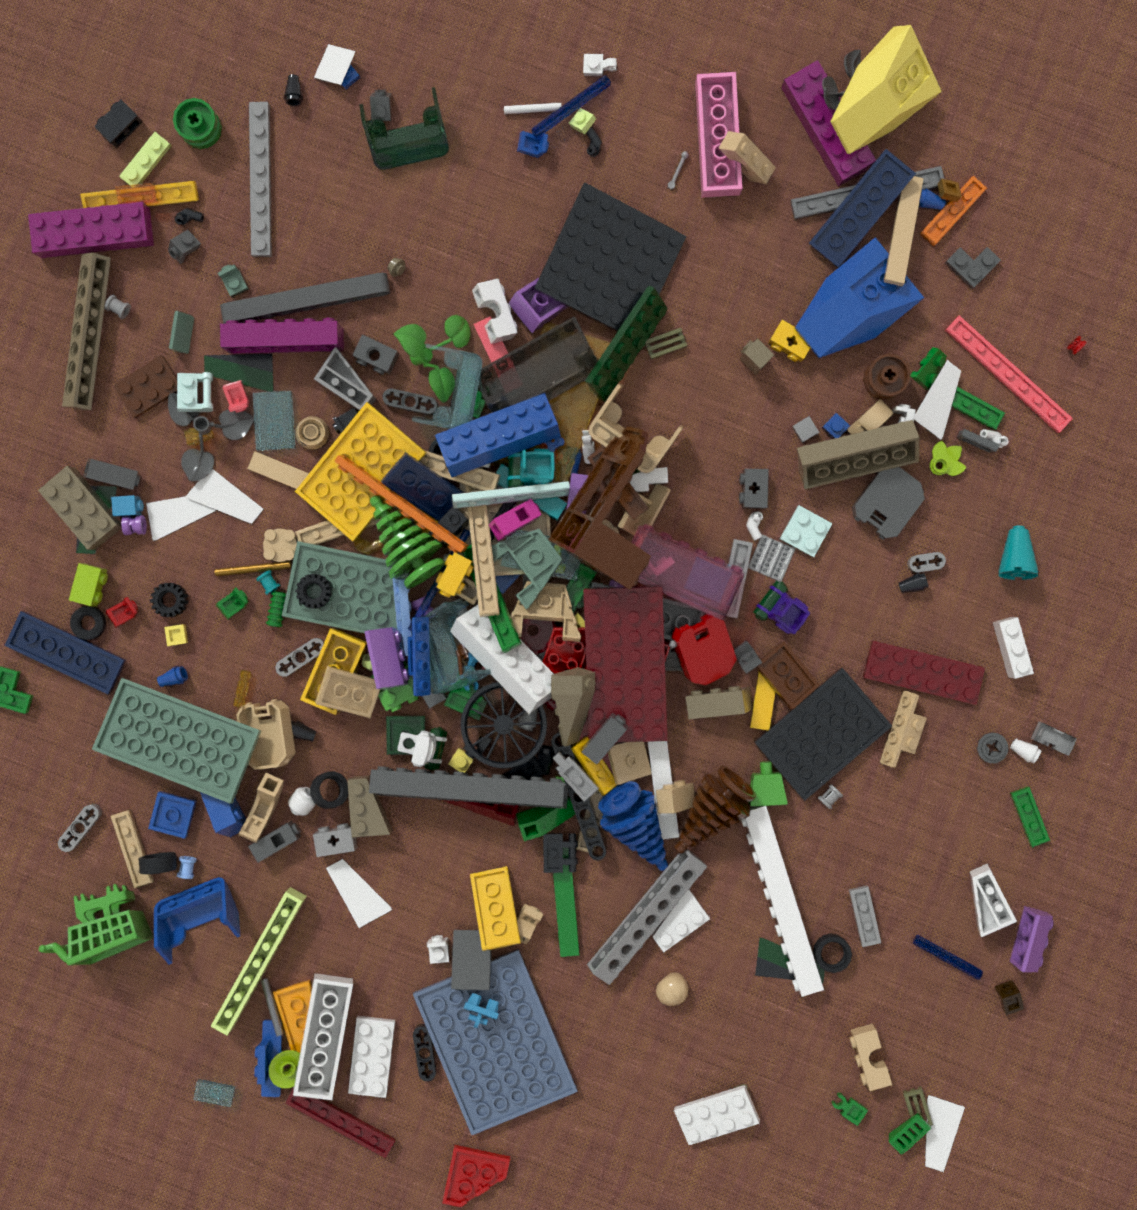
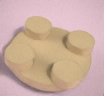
M286 529L266 530L263 542L264 557L267 560L276 562L294 559L297 545L295 532Z

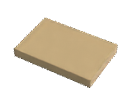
M327 666L315 703L371 718L380 689H376L374 678Z

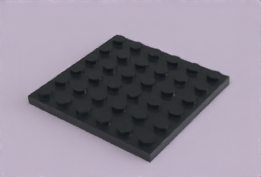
M584 182L534 290L618 332L648 285L654 287L658 294H660L686 236Z

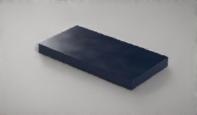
M406 452L381 480L383 485L437 521H440L453 507L452 494L464 493Z

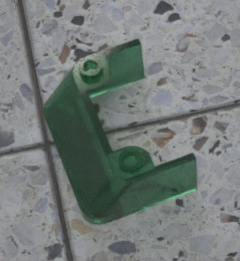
M435 87L431 88L435 105L427 107L423 111L424 122L387 131L384 122L379 119L368 121L364 105L359 104L362 125L374 165L378 169L395 168L442 157L448 153L449 144Z

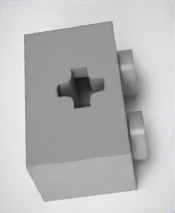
M348 823L339 824L334 829H330L329 826L320 827L313 834L316 857L352 852L358 848L356 837L351 836V826H348ZM335 836V838H339V841L335 842L331 838Z

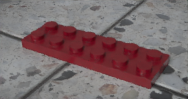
M872 640L863 678L977 705L985 667Z

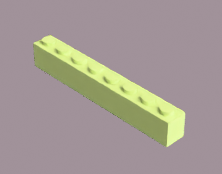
M291 887L285 892L211 1027L227 1036L233 1030L304 903L306 895Z

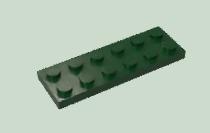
M648 285L585 380L596 396L603 402L607 401L617 384L623 379L624 374L630 365L633 364L650 335L655 331L661 318L666 314L668 308L652 286Z

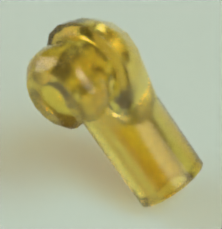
M357 538L354 541L355 548L365 554H370L383 547L380 539L371 543L362 538Z

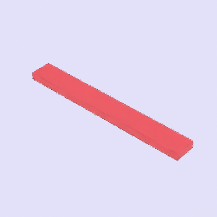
M960 315L947 327L945 332L1055 432L1060 433L1073 418Z

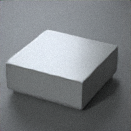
M810 416L792 426L801 443L819 433Z

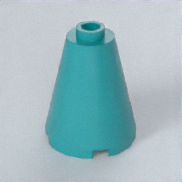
M1013 526V529L1009 530L998 570L999 577L1009 580H1015V577H1022V580L1037 578L1039 571L1029 530L1025 529V526Z

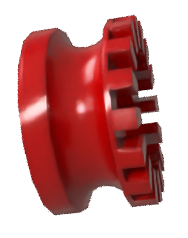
M1080 335L1074 339L1075 342L1072 341L1067 346L1068 350H1072L1073 355L1080 351L1087 343L1085 340H1081Z

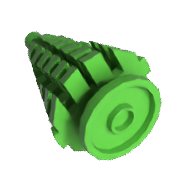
M375 495L370 499V504L376 509L373 512L374 519L378 520L381 518L376 525L378 531H383L379 539L382 544L386 543L382 551L384 555H389L385 562L387 567H392L389 571L390 579H396L415 569L404 580L406 589H411L432 577L445 566V561L442 558H436L424 563L442 547L441 542L438 540L431 541L433 536L429 533H422L423 529L417 525L409 527L413 522L408 518L400 520L403 515L399 511L390 513L394 507L383 504L380 496Z

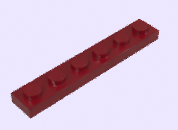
M292 1090L285 1104L385 1159L396 1140L324 1099L293 1096Z

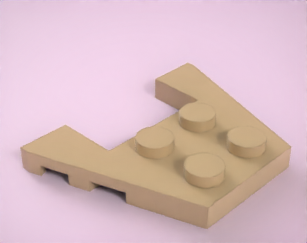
M527 581L523 589L529 586L532 582ZM547 583L528 610L525 609L518 599L517 605L511 614V619L519 637L522 635L523 619L563 622L562 640L580 642L581 636L580 632H578L577 622L573 615L566 585Z

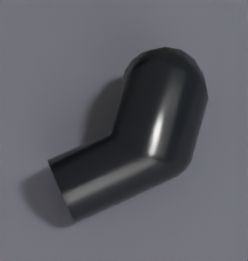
M592 127L586 132L587 137L591 141L589 148H587V154L591 157H596L600 153L602 140Z

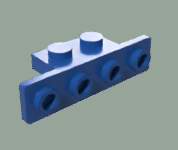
M413 617L412 636L408 637V675L413 676L414 696H425L431 693L428 617Z
M272 1020L263 1021L262 1041L255 1048V1058H258L255 1066L254 1076L257 1077V1084H261L262 1097H280L281 1088L274 1085L269 1077L271 1061L277 1054L282 1052V1035L276 1037Z

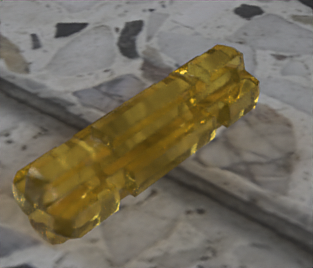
M240 671V680H238L235 693L236 698H234L233 705L241 708V706L245 705L244 697L247 696L248 680L251 677L250 671Z

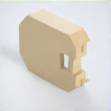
M278 699L267 702L266 706H260V703L252 704V702L241 706L236 714L237 721L261 730L248 765L255 770L287 765L296 753L289 707L282 700L278 701ZM261 710H267V713H261ZM272 715V719L262 720V717Z

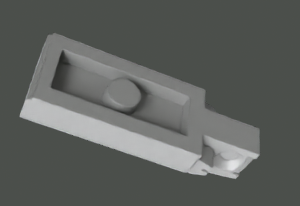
M558 752L553 757L559 765L556 768L559 771L558 773L584 802L599 789L570 756L566 759Z

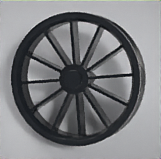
M499 682L479 689L468 700L461 716V734L467 749L482 763L495 768H513L526 763L540 750L546 736V715L541 705L537 708L541 722L513 723L515 719L526 713V711H522L511 719L510 715L517 703L515 700L508 715H505L504 688ZM497 689H501L502 715L500 716L485 695ZM482 696L485 697L497 715L496 719L472 708ZM472 710L494 721V725L467 726L470 711ZM541 724L538 740L513 729V726ZM495 728L494 731L474 744L471 743L468 729ZM511 731L536 742L529 753L524 755L511 735ZM495 732H498L487 757L482 756L474 746ZM502 734L504 737L505 762H496L490 760L489 757ZM506 734L510 735L523 755L522 758L507 762Z

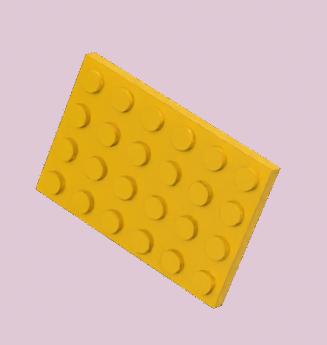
M366 402L295 492L351 541H355L374 518L373 512L376 509L370 504V499L375 494L369 490L370 487L365 483L362 485L355 481L353 474L341 471L338 468L339 464L335 462L337 456L345 455L381 482L405 452L419 462L427 452L370 403ZM379 495L380 498L383 500V504H385L386 498Z

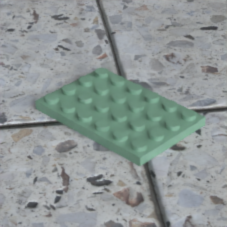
M297 541L282 616L360 633L389 627L397 629L393 579H390L389 571L392 567H387L386 559ZM409 572L403 574L401 578L406 579L409 576ZM320 574L330 581V586L333 589L331 590L332 597H330V601L325 606L315 609L307 608L297 599L296 585L305 575ZM315 583L309 585L307 588L308 596L312 599L318 598L321 595L320 586Z

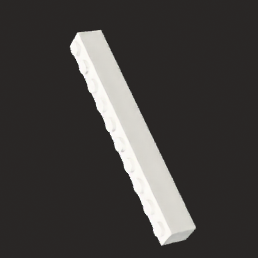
M766 806L749 807L750 816L746 819H741L743 827L747 826L749 833L746 834L749 845L753 844L755 852H752L755 864L759 863L760 870L757 872L760 881L765 882L766 888L763 891L766 900L770 899L772 907H769L772 919L776 918L778 925H775L778 937L782 936L783 943L780 945L783 954L788 955L789 958L786 964L789 973L794 974L795 980H792L795 992L799 991L803 997L822 991L824 988Z

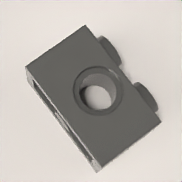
M362 334L353 356L357 359L356 363L367 367L368 364L374 367L373 370L384 375V373H391L399 353L397 350ZM374 352H379V359L372 361L371 355Z

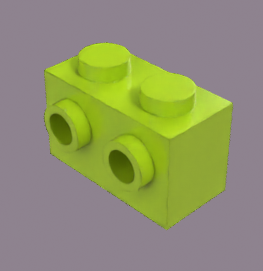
M78 563L69 600L88 606H98L103 597L101 592L103 585L106 584L108 579L107 569Z

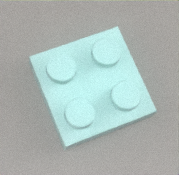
M798 505L780 540L814 557L832 523Z

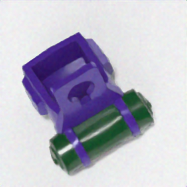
M776 580L769 587L770 589L759 604L756 605L753 613L757 619L766 621L769 618L775 621L776 626L783 632L795 634L808 618L810 611L801 600L793 599L787 594L789 589L784 582Z

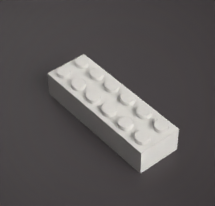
M478 605L456 619L450 632L528 714H531L552 698L551 675L553 673L522 641V644L506 653L502 652L488 616L480 617Z
M314 974L293 1096L332 1100L353 987L352 978Z

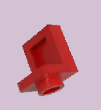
M126 597L119 604L106 610V614L115 628L135 618L138 613V607L133 600L130 601Z

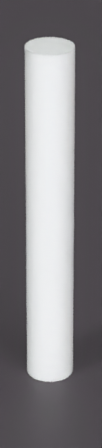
M561 103L504 106V114L562 111Z

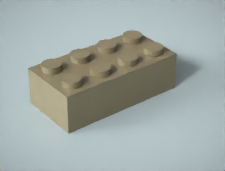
M66 466L38 490L87 550H96L122 528L121 521L113 516L111 509L75 467Z

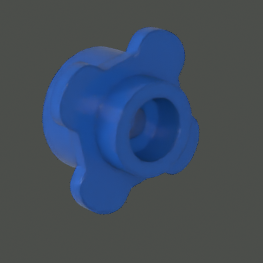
M557 437L554 438V442L549 440L544 443L548 446L550 452H554L564 445L565 440Z

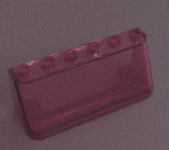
M648 524L639 525L631 543L650 554L651 558L647 568L639 575L638 582L646 586H662L664 594L715 618L725 620L745 576V573L742 572L743 569L734 564L731 567L725 564V560L717 556L714 558L709 557L707 552L700 548L694 550L685 541L679 540L677 542L671 539L672 536L665 532H661V534L655 532V528Z

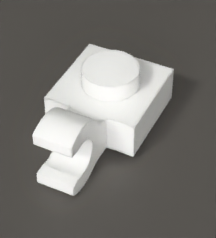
M584 54L583 75L603 76V71H616V58L603 60V54Z

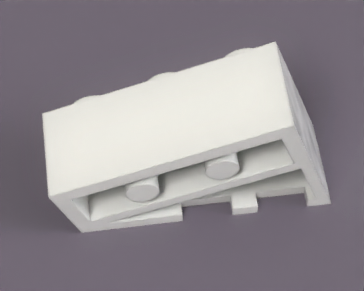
M988 864L970 871L977 927L980 936H986L1017 922Z

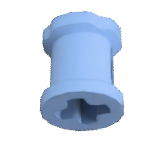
M180 856L179 861L181 862L177 877L193 879V868L197 858Z

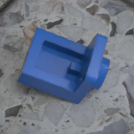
M522 131L519 136L517 152L539 158L548 150V135L538 136Z

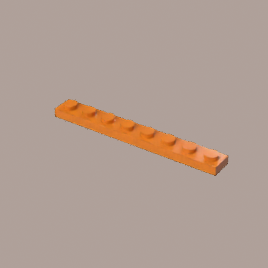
M338 455L335 459L341 471L353 474L355 481L362 485L365 483L370 487L369 490L373 494L386 498L385 502L392 507L397 506L402 510L400 512L408 519L412 517L417 521L416 525L420 528L433 532L432 536L440 542L444 540L448 543L450 550L458 553V551L460 553L465 552L469 545L403 497L383 485L382 482L345 455Z

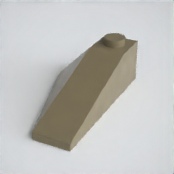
M579 667L551 675L552 700L556 702L555 714L559 716L560 723L558 727L562 745L565 747L579 742L595 692V672Z

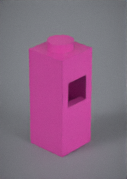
M529 499L493 519L489 527L497 540L500 541L536 521L541 516L539 506L532 499Z

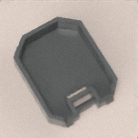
M900 467L877 472L853 504V517L858 522H868L877 529L875 533L882 540L897 537L925 499L922 485ZM875 510L886 517V520L883 521L873 512ZM870 516L881 523V525L871 519Z

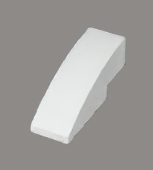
M664 467L655 468L650 473L639 472L632 475L630 484L637 493L649 492V484L668 483V469Z

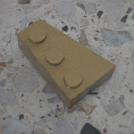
M740 686L728 687L727 690L713 688L710 689V692L705 693L702 690H695L686 696L688 719L746 714L753 709L750 687L740 688Z
M370 775L350 777L347 781L351 836L390 835L393 829L388 822L379 796L369 793Z

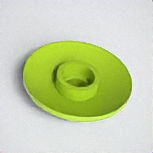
M286 1050L273 1058L269 1065V1077L274 1085L279 1088L294 1087L300 1056L299 1052ZM290 1064L289 1068H283L285 1065Z

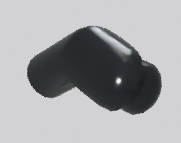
M186 208L177 213L174 219L178 225H184L191 220L202 223L204 213Z

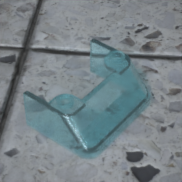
M426 343L425 348L445 351V364L450 368L457 369L451 407H438L434 411L433 419L413 416L412 422L451 429L472 421L482 369L481 357L475 353Z
M468 601L444 602L423 616L429 618L430 691L433 694H441L472 685L491 673L490 669L475 670L473 666L468 665L463 667V674L459 676L458 659L455 652L457 647L450 631L458 618L457 612L468 606Z

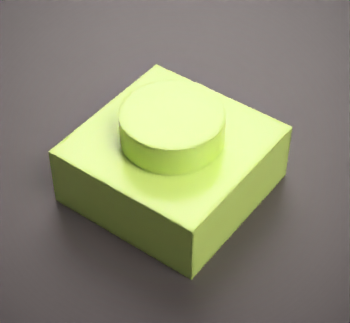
M580 108L569 124L573 129L585 134L596 118L593 114Z

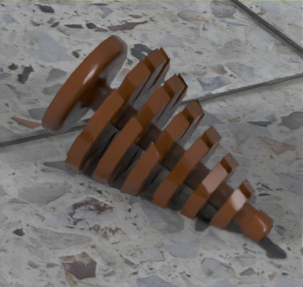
M726 766L719 767L717 774L720 779L705 773L702 779V786L699 784L697 789L698 795L696 797L694 795L692 801L694 807L689 809V818H685L683 822L685 829L680 831L679 836L681 840L674 846L678 853L683 854L689 845L691 847L699 845L698 839L705 842L709 839V835L716 836L719 834V829L724 831L731 828L730 824H737L741 819H746L750 816L749 807L742 799L748 802L754 801L756 793L742 777Z

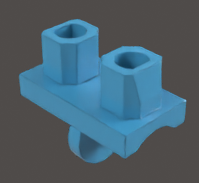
M472 993L463 1009L478 1014L477 1016L470 1014L468 1018L475 1022L474 1028H478L479 1023L487 1025L488 1020L481 1018L482 1015L495 1020L498 1018V1001L489 999L485 1009L479 1007L482 996Z

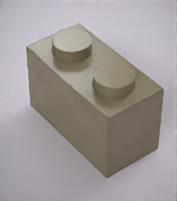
M757 338L754 342L750 340L743 347L740 360L756 375L772 359L774 354Z

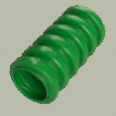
M273 591L271 592L273 596L270 598L272 602L269 604L270 609H268V621L265 624L273 627H283L281 622L284 621L282 612L286 593Z

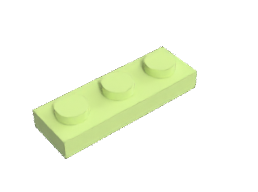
M154 132L119 177L131 187H139L172 145Z

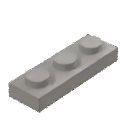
M866 885L848 889L861 946L866 947L881 943L869 887Z

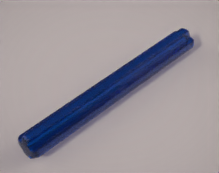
M604 75L535 125L532 128V134L539 138L609 87L611 81L608 76Z

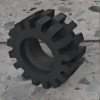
M308 574L297 583L295 592H297L296 597L300 600L301 604L307 608L315 609L325 606L330 601V597H332L331 590L333 589L326 577L320 574ZM314 583L318 584L321 588V595L316 599L310 598L307 594L308 586Z
M164 583L158 585L159 587H155L153 589L155 592L151 593L153 598L150 599V603H153L151 607L156 610V614H160L162 617H176L181 615L183 610H186V604L189 602L186 601L188 594H185L186 590L181 588L179 584ZM169 592L173 593L176 597L175 605L170 608L163 604V596Z

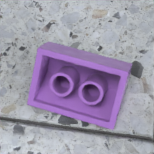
M393 627L364 631L376 689L387 690L408 685L407 680L410 677L408 669L404 667L403 661L406 658L404 650L400 648L399 642L402 641L400 632Z
M1026 906L1023 909L1010 962L1022 972H1038L1039 967L1043 964V951L1048 945L1047 936L1049 930L1053 927V916L1045 911Z

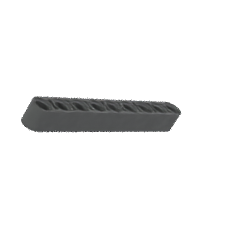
M375 273L221 304L220 309L223 324H226L228 320L245 323L246 320L257 321L390 294L387 273Z

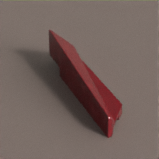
M442 800L511 826L516 824V814L520 807L519 805Z

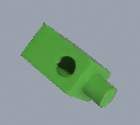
M771 761L760 762V773H752L750 786L755 791L756 798L754 801L748 802L749 805H788L781 774L779 772H772Z

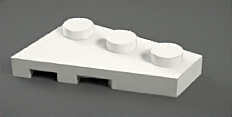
M688 890L679 900V903L673 907L667 917L660 923L652 937L662 951L665 952L710 920V917L692 892Z

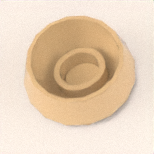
M309 416L298 423L296 438L303 447L315 450L321 448L327 442L329 429L322 419Z

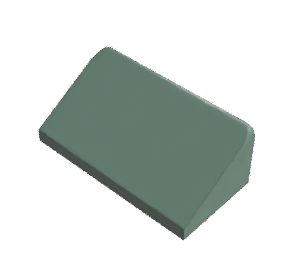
M175 311L169 344V349L174 352L189 353L194 317L180 311Z

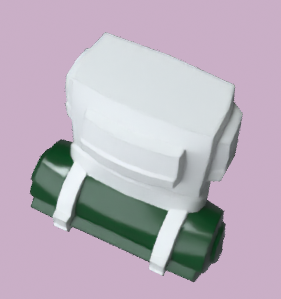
M442 727L431 728L430 732L422 731L418 735L402 732L397 750L412 754L414 766H423L431 771L437 770L442 763L441 758L444 744L447 741V731ZM406 738L413 739L415 747L411 749L405 748L403 745Z

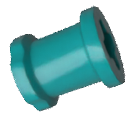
M271 570L264 572L256 578V581L260 582L265 589L266 595L281 587L272 577Z

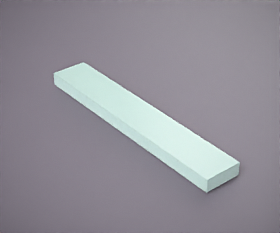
M569 481L452 494V502L455 509L526 501L529 499L561 497L569 495L570 486Z

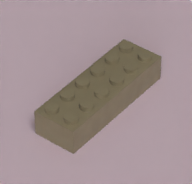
M913 420L798 447V467L804 489L919 462V435Z

